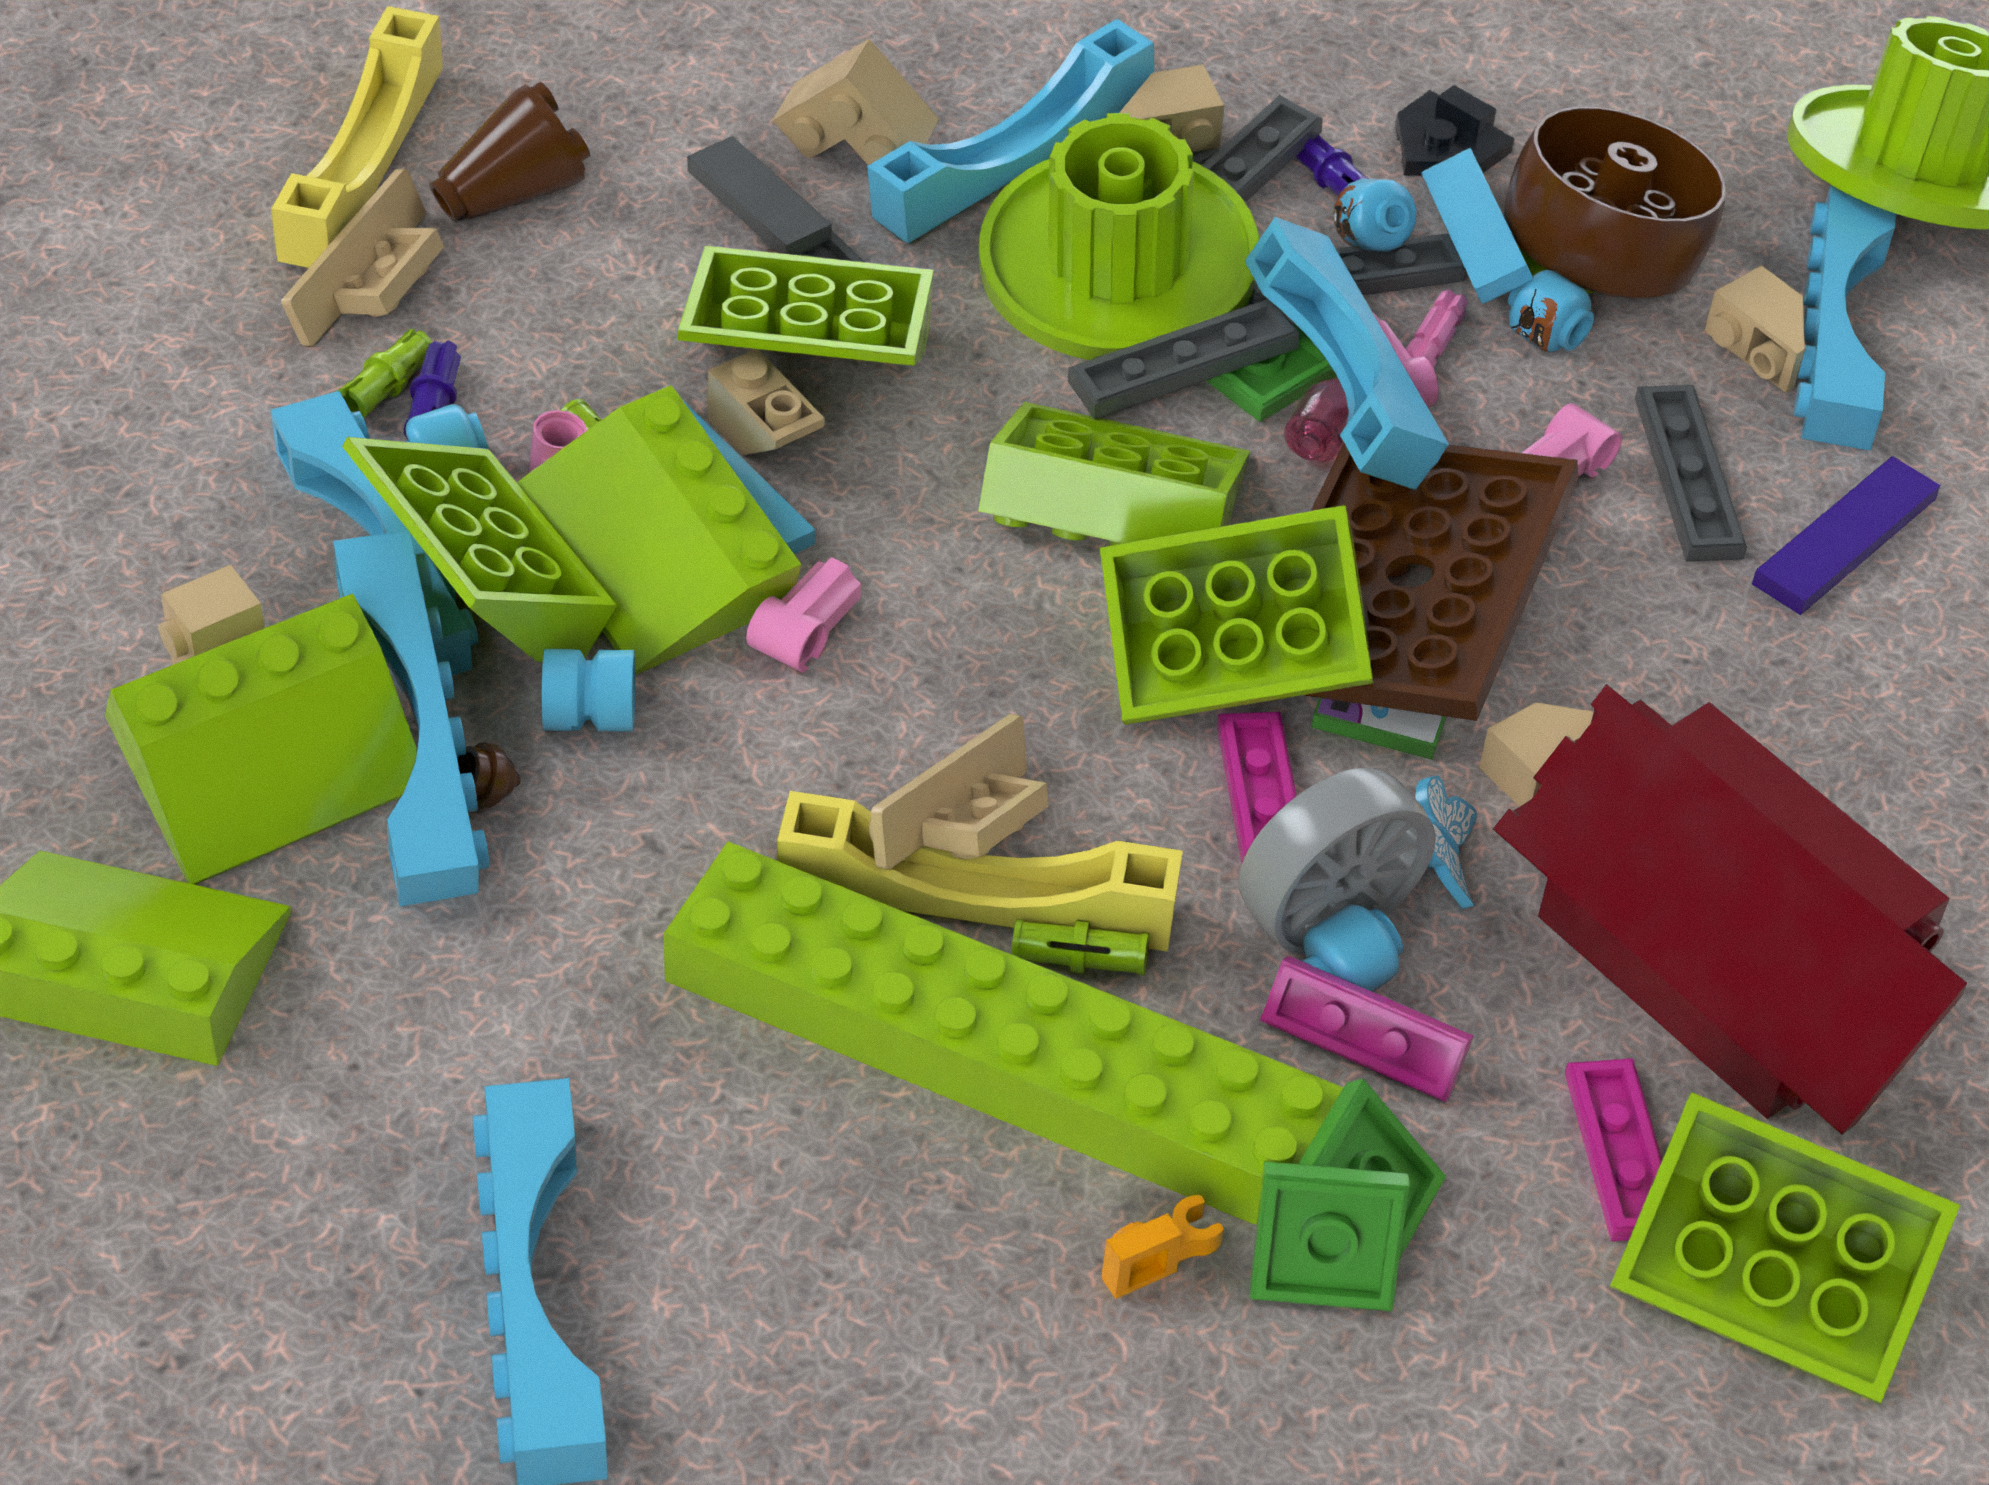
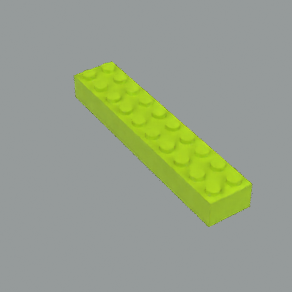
M729 841L724 845L664 932L665 982L1186 1197L1201 1195L1206 1205L1254 1225H1257L1264 1161L1299 1164L1344 1088Z

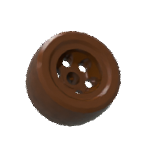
M1574 106L1559 109L1544 116L1534 128L1514 166L1508 186L1503 216L1520 248L1546 270L1558 272L1579 287L1604 295L1623 298H1653L1675 293L1691 281L1709 251L1717 233L1726 199V183L1720 169L1713 160L1691 140L1671 128L1646 117L1622 110L1598 106Z

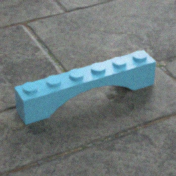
M1115 19L1078 41L1063 64L1045 86L1020 110L997 126L975 137L950 144H923L909 141L867 166L872 218L909 244L1010 183L1027 169L1049 159L1055 142L1061 143L1068 136V128L1084 119L1091 122L1107 118V113H1119L1151 73H1154V43L1122 21Z
M1830 185L1826 202L1815 203L1810 223L1809 234L1819 236H1813L1810 243L1806 269L1814 270L1816 273L1809 272L1803 298V305L1813 306V309L1806 308L1804 313L1805 342L1810 343V345H1805L1804 355L1797 376L1798 379L1806 380V383H1799L1793 416L1803 418L1801 439L1871 451L1883 412L1885 372L1867 354L1854 334L1846 311V297L1865 277L1883 267L1895 229L1896 213L1861 201Z
M1274 217L1246 258L1245 263L1262 294L1281 309L1310 338L1336 373L1345 392L1349 410L1347 425L1340 436L1359 471L1416 490L1449 446L1446 438L1330 238L1324 234Z
M340 391L270 410L275 451L295 489L318 497L345 512L365 529L370 536L407 530L342 447L347 437L369 439V434L360 411L351 413ZM411 535L415 554L426 553ZM427 555L432 591L423 592L426 608H438L443 634V645L434 646L437 662L449 661L453 676L472 670L471 646L478 644V633L470 611L467 608L458 609L455 604L454 588L441 571L436 569L433 561ZM390 669V671H391V673H392V675H393V677H394V679H395L397 685L399 686V688H400V690H401V692H402V691H403L402 687L400 686V684H399V682L397 681L395 675L393 674L392 670Z
M408 530L333 541L334 565L339 598L354 594L382 649L387 666L392 670L409 699L418 728L419 742L415 765L402 797L387 819L388 851L399 907L479 893V870L489 869L488 848L484 830L472 831L468 815L469 812L478 810L477 796L472 773L460 774L457 756L466 755L465 738L460 716L449 718L445 703L446 700L454 699V686L449 661L437 662L434 646L443 645L438 608H426L423 592L432 591L427 554H415L411 533Z
M569 1078L484 1086L487 1114L473 1115L476 1158L490 1157L491 1172L477 1173L480 1215H495L496 1231L482 1232L485 1276L500 1274L501 1291L487 1292L490 1337L505 1335L506 1353L491 1354L495 1399L510 1398L512 1416L496 1418L500 1464L515 1462L517 1485H558L608 1479L600 1378L572 1354L551 1327L536 1296L532 1279V1261L541 1228L557 1198L577 1174L575 1131Z

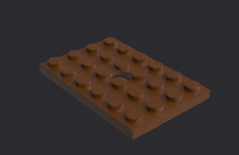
M1343 443L1311 511L1342 505L1346 506L1360 580L1373 683L1304 696L1477 721L1579 479L1578 461L1558 457L1449 445L1441 455L1438 463L1431 468L1415 490L1360 472L1345 443ZM1410 564L1424 565L1432 570L1431 579L1415 587L1397 586L1388 580V577H1398L1406 573L1410 568Z

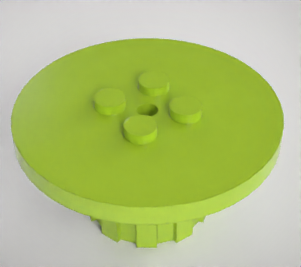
M1925 16V18L1920 19L1907 17L1897 20L1896 26L1891 27L1872 85L1825 87L1812 91L1797 101L1786 133L1791 150L1818 177L1835 188L1868 204L1924 222L1958 228L1989 230V33L1981 27L1969 23L1962 24L1949 21L1942 17Z
M1107 113V118L1091 122L1084 119L1068 128V136L1061 143L1055 142L1049 159L1027 169L1002 189L989 207L981 226L979 236V269L981 281L989 300L1000 315L1014 328L1039 344L1055 351L1091 360L1246 307L1254 292L1256 281L1245 260L1259 241V234L1254 218L1244 200L1222 178L1194 162L1193 153L1186 140L1176 138L1170 132L1169 125L1152 117L1149 120L1130 117V113Z

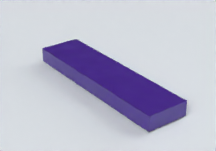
M1891 456L1757 568L1752 585L1801 616L1934 502L1941 485L1894 456Z

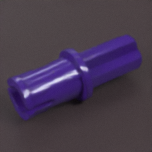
M1317 135L1314 140L1309 139L1304 149L1295 156L1314 174V180L1322 189L1329 187L1338 196L1348 184L1362 178L1370 179L1353 165L1351 155L1345 150L1333 148L1320 135Z
M449 340L445 343L433 341L429 344L420 375L413 379L411 383L410 395L413 401L408 419L403 428L406 438V424L409 419L454 404L457 399V390L454 387V382L461 356L456 352V344Z

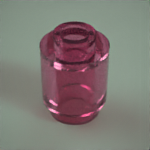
M1324 380L1308 388L1285 426L1284 437L1288 447L1293 453H1296L1303 459L1317 460L1323 463L1328 462L1337 455L1344 443L1340 434L1347 425L1349 410L1346 395L1340 381Z

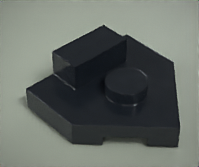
M1456 85L1451 86L1440 95L1432 90L1427 91L1397 113L1395 124L1397 141H1400L1402 151L1401 162L1404 176H1422V171L1471 148L1482 173H1485L1512 153L1515 138L1493 126L1496 108Z

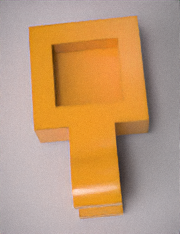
M1201 1195L1188 1196L1180 1200L1174 1207L1172 1218L1166 1213L1146 1223L1133 1222L1125 1225L1112 1238L1106 1240L1101 1278L1115 1299L1176 1273L1178 1262L1193 1256L1211 1254L1221 1246L1224 1228L1220 1222L1212 1224L1205 1229L1194 1228L1189 1224L1203 1217L1205 1200Z

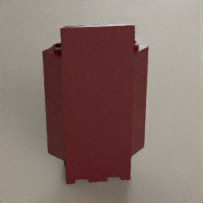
M1606 684L1590 704L1594 708V712L1588 728L1575 741L1565 736L1533 778L1542 785L1531 800L1517 809H1508L1493 828L1498 835L1548 877L1538 917L1766 1119H1769L1787 1105L1796 1110L1807 1104L1843 1135L1860 1121L1963 996L1967 982L1931 953L1943 936L1944 930L1939 925L1950 898L1712 703H1706L1671 725L1641 699L1631 704Z

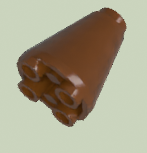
M540 81L532 87L525 84L513 91L438 171L439 178L429 184L437 203L453 222L463 216L470 219L573 186L585 179L583 161L590 157L589 148L576 129L571 128L566 131L555 114L559 110L558 104L544 83Z

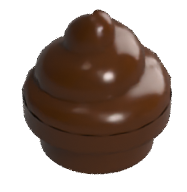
M481 742L474 747L466 746V755L457 756L460 774L472 773L477 806L480 808L495 806L502 798L510 795L521 782L520 775L516 772L513 762L498 745Z

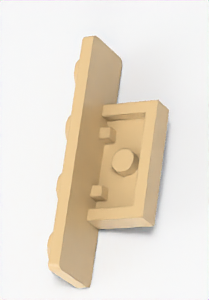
M407 169L394 170L282 298V306L302 346H314L341 314H369L372 317L388 315L398 306L399 300L415 281L426 273L428 266L444 248L436 228H415L425 217L426 210Z
M1008 714L872 807L869 834L873 841L875 865L877 868L890 870L923 846L950 851L952 856L959 859L982 857L992 847L1013 832L1022 829L1025 823L1049 807L1047 783L1020 778L1027 771L1024 721L1022 716Z

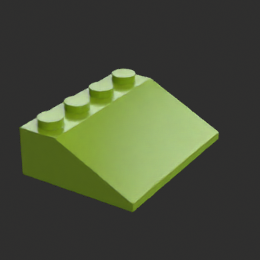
M705 245L677 330V340L915 366L924 359L930 331L934 270Z
M672 385L618 407L516 482L617 604L602 631L615 650H635V675L750 623L756 609L765 599L774 596L782 600L797 584L801 563Z
M1024 401L990 442L978 511L994 515L993 520L1005 526L1020 528L1027 527L1029 523L1051 527L1052 534L1063 539L1085 540L1087 536L1110 540V546L1228 526L1251 451L1103 418L1094 419L1089 415Z
M356 437L346 438L342 446L343 449L473 612L536 662L543 663L544 649L580 650L584 658H586L617 604L489 449Z
M1345 505L1100 548L1121 716L1124 725L1373 683L1355 548Z
M353 593L110 689L105 710L108 724L186 882L194 885L401 798L417 756V747L382 649Z
M39 850L0 884V1017L218 1066L292 912L291 906Z
M1691 1092L1612 1279L1610 1288L1881 1404L1961 1205Z

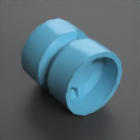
M544 649L542 665L543 731L580 730L586 720H592L597 731L633 732L636 685L635 650L599 649L592 660H586L580 650Z

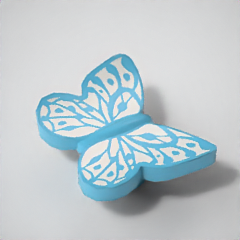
M1438 775L1422 779L1416 786V800L1424 808L1433 824L1436 838L1434 852L1427 869H1435L1443 885L1462 909L1473 907L1475 905L1470 897L1458 856L1460 853L1459 846L1466 841L1473 829L1477 812L1471 804L1458 796L1447 798L1443 780Z

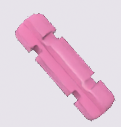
M1445 290L1439 294L1434 302V307L1429 310L1415 333V338L1410 341L1406 348L1411 358L1425 357L1434 368L1437 363L1436 359L1442 355L1454 335L1455 327L1460 325L1466 315L1465 308L1468 301L1463 294L1456 295L1451 290Z

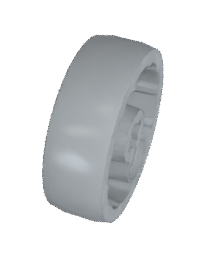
M1366 767L1337 773L1319 781L1297 795L1279 810L1260 831L1248 849L1240 868L1238 885L1241 897L1250 914L1271 939L1291 953L1305 955L1303 946L1305 934L1313 926L1347 905L1363 906L1369 911L1373 908L1379 909L1386 916L1392 913L1418 884L1430 863L1436 841L1434 826L1424 808L1400 781L1387 772L1377 768Z

